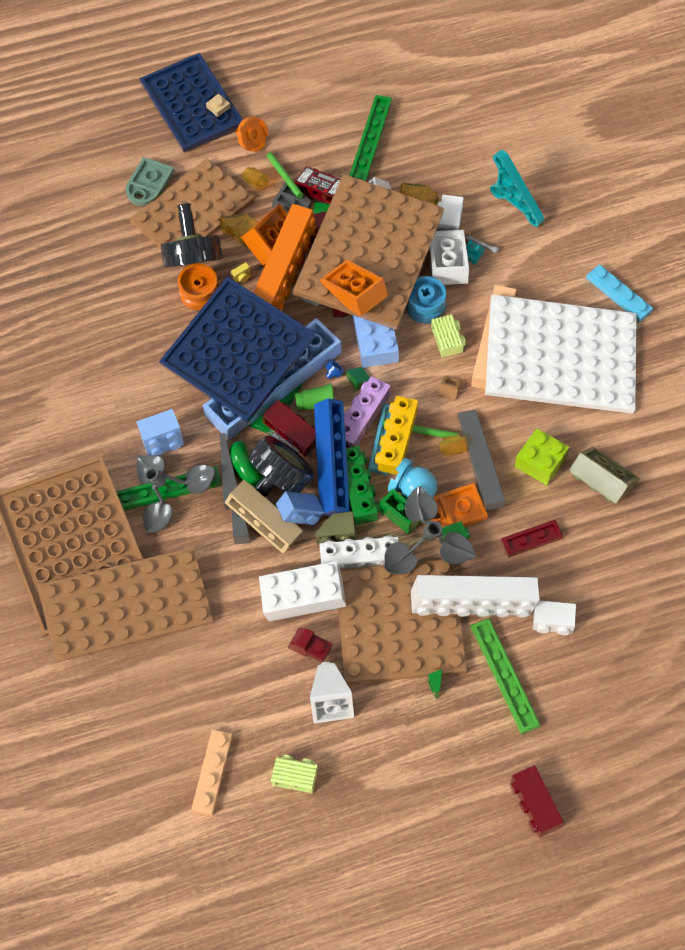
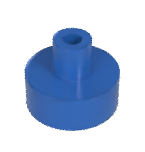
M330 360L325 366L328 370L325 376L328 379H332L333 376L340 378L344 373V369L333 360Z

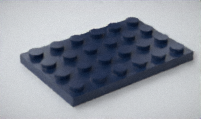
M200 53L139 78L141 85L183 152L238 129L241 121H243ZM217 94L230 103V108L219 117L206 107V103Z

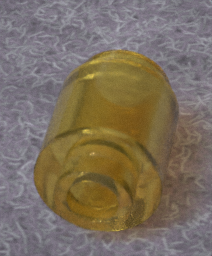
M247 167L242 175L244 181L257 190L265 189L269 182L268 176L254 167Z
M466 436L442 437V441L439 442L440 453L450 456L463 454L464 451H468Z

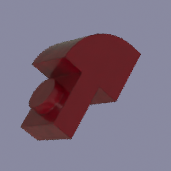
M298 628L288 648L305 657L308 655L323 663L333 645L331 642L315 635L312 630Z

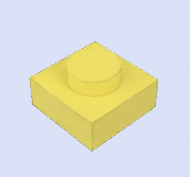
M246 262L231 271L232 280L240 284L251 278L250 267Z

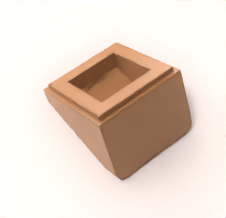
M444 376L440 383L438 395L456 400L462 380Z

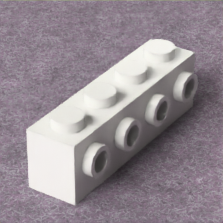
M384 536L378 539L367 537L363 540L346 539L343 542L326 541L320 543L321 564L337 561L340 569L384 565L385 551L392 543L399 542L398 537Z

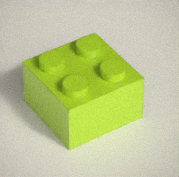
M536 428L516 456L515 467L548 486L567 459L569 446Z

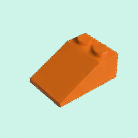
M280 203L241 236V239L262 265L267 263L288 215Z
M349 260L344 261L320 279L321 283L346 308L359 316H363L388 296L383 278Z

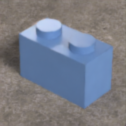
M285 491L276 503L284 522L315 525L324 514V510L316 495Z

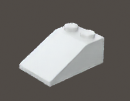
M464 230L436 231L429 248L431 277L438 279L443 285L468 284L469 265Z

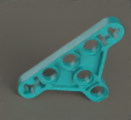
M499 150L493 155V161L498 168V179L490 186L491 193L498 199H506L524 213L532 226L538 227L544 222L541 210L508 153L504 150Z

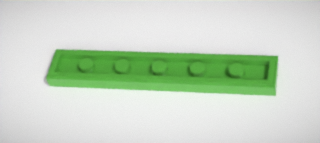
M490 619L472 624L471 630L521 735L540 728L535 712Z

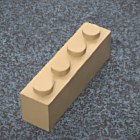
M245 480L229 494L225 501V504L282 553L297 540L303 531L296 523L284 522L279 510Z

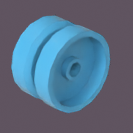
M419 277L407 303V313L416 322L431 323L432 319L444 315L446 289L442 282L434 277Z

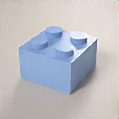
M173 409L136 422L148 456H160L164 452L177 450L184 446L180 426Z

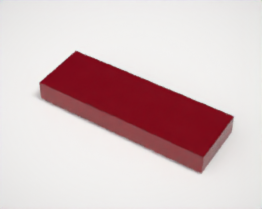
M555 519L503 537L501 542L509 558L563 539V534Z

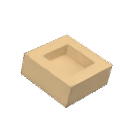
M217 94L206 103V107L219 117L230 108V103Z

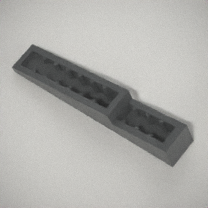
M476 409L457 413L475 481L478 483L485 510L504 508L505 499Z
M220 433L223 502L225 510H232L225 504V501L229 494L237 487L225 433ZM232 510L234 543H250L245 520Z

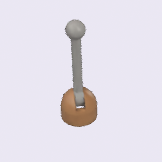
M462 227L461 230H464L465 243L471 240L492 250L493 253L499 251L497 246L492 247L472 238L471 232Z

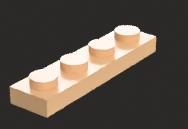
M216 730L211 732L191 809L192 812L213 816L233 737L231 733Z

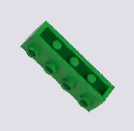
M360 445L346 448L349 505L351 512H353L354 524L356 526L377 521L380 507L378 502H374L373 496H376L374 485L369 483L371 479L370 470L365 468L364 463H367L365 451L361 452Z

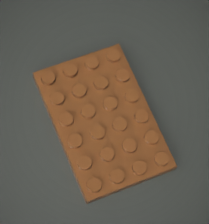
M206 158L160 194L154 201L132 216L130 222L161 249L162 243L177 241V237H182L177 205L191 204L196 234H201L204 237L212 236L255 200L253 195L211 160Z

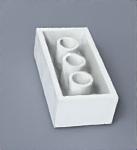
M337 561L259 576L263 614L268 621L346 607L342 573Z

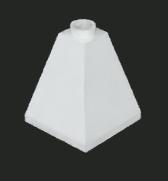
M323 662L321 665H318L310 695L314 724L354 718L351 690L336 665L330 662Z

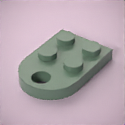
M143 157L126 185L128 200L132 204L142 207L154 201L167 186L175 172L174 167ZM137 195H144L141 199L135 198Z

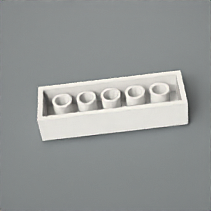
M417 575L411 589L412 613H418L420 616L438 614L439 616H447L449 614L468 616L470 614H477L480 617L497 615L498 617H507L509 615L527 617L531 615L540 600L538 579L535 577Z

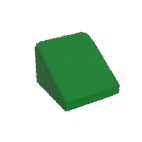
M362 367L346 371V377L356 390L360 389L365 381L368 382L370 378Z
M442 669L428 674L427 682L436 699L439 698Z

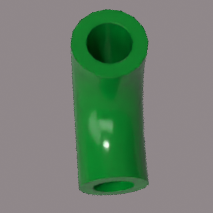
M236 441L230 447L232 464L242 480H245L252 486H256L263 475L251 463L247 444L242 441Z

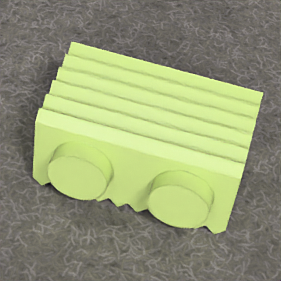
M452 314L432 319L431 329L441 357L463 353V346H466L464 336L459 334V321L454 320Z
M282 755V758L276 757L271 778L272 786L313 793L318 765L314 764V761L310 759L297 761L289 755Z

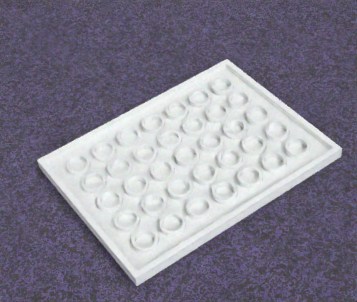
M500 295L491 296L485 395L631 414L635 412L636 313Z

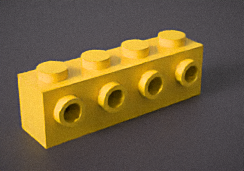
M396 396L395 401L391 402L389 407L391 416L390 419H386L384 426L386 434L382 435L380 440L381 452H377L375 463H378V471L398 475L399 472L396 469L406 456L418 411V400Z

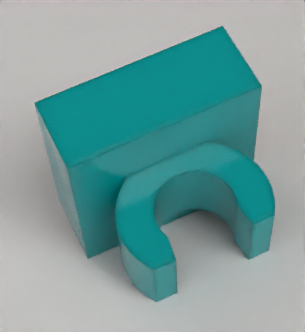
M471 240L466 245L468 261L476 265L484 254L485 248Z

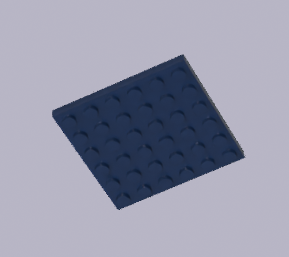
M226 277L159 363L249 423L313 341L316 334L234 280Z

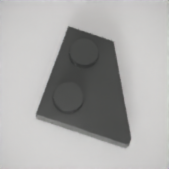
M286 182L272 201V207L280 203L288 213L292 204L308 209L311 208V201L305 196L298 199Z

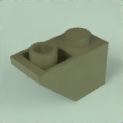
M353 512L333 513L316 532V543L320 544L326 541L343 542L346 539L355 540Z

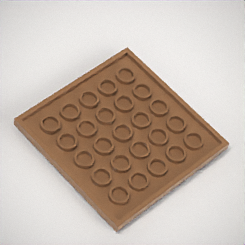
M444 560L417 562L412 571L402 575L387 572L384 569V565L341 569L346 607L338 608L344 677L347 684L428 677V674L442 669V676L465 674L467 672L460 616L458 614H449L447 616L429 614L420 616L418 613H412L411 589L417 575L455 576L452 564Z

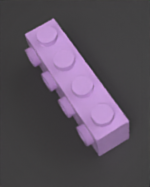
M372 376L368 382L365 381L363 383L360 394L356 395L352 400L351 408L344 412L346 448L359 445L383 408V404L390 397L391 385Z

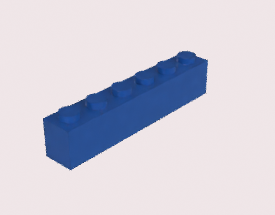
M328 398L314 404L319 502L324 510L323 516L331 517L333 513L350 511L343 401Z

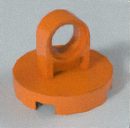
M252 116L241 121L238 129L235 130L240 146L247 151L253 152L259 151L265 146L266 136L269 134L265 121Z

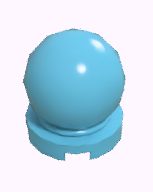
M404 458L396 469L399 472L396 479L391 478L388 491L390 492L394 489L397 492H401L402 496L407 500L410 493L416 487L421 486L433 498L437 491V481L434 474L420 466L413 468L414 462Z

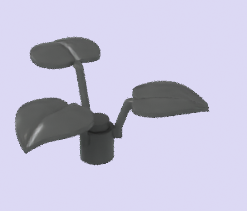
M138 455V478L142 484L151 483L153 485L152 489L155 490L160 500V504L152 503L144 512L143 522L146 532H158L165 528L172 519L173 509L170 505L164 504V500L158 490V487L165 485L166 479L184 485L188 484L189 492L201 494L210 487L215 476V469L208 465L192 467L186 473L187 481H183L166 473L163 474L165 461L160 456Z
M421 486L416 487L408 496L405 504V513L410 521L418 522L421 520L423 524H426V527L423 529L424 536L410 550L402 542L392 543L386 549L384 569L391 574L402 575L412 571L417 564V557L412 552L426 539L432 541L437 537L439 538V542L443 544L440 548V555L449 564H461L476 556L470 542L457 532H448L443 541L441 524L437 521H431L437 513V504L432 496L426 493Z

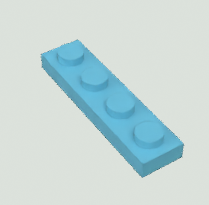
M600 264L587 274L586 279L626 312L636 313V320L638 322H641L653 311V307Z

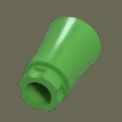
M332 383L295 393L298 410H313L314 404L328 398L335 399Z

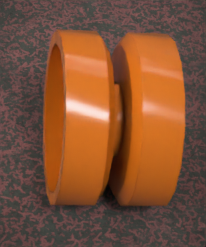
M200 263L190 264L179 273L177 282L181 301L190 309L201 310L218 289L216 273L211 267Z

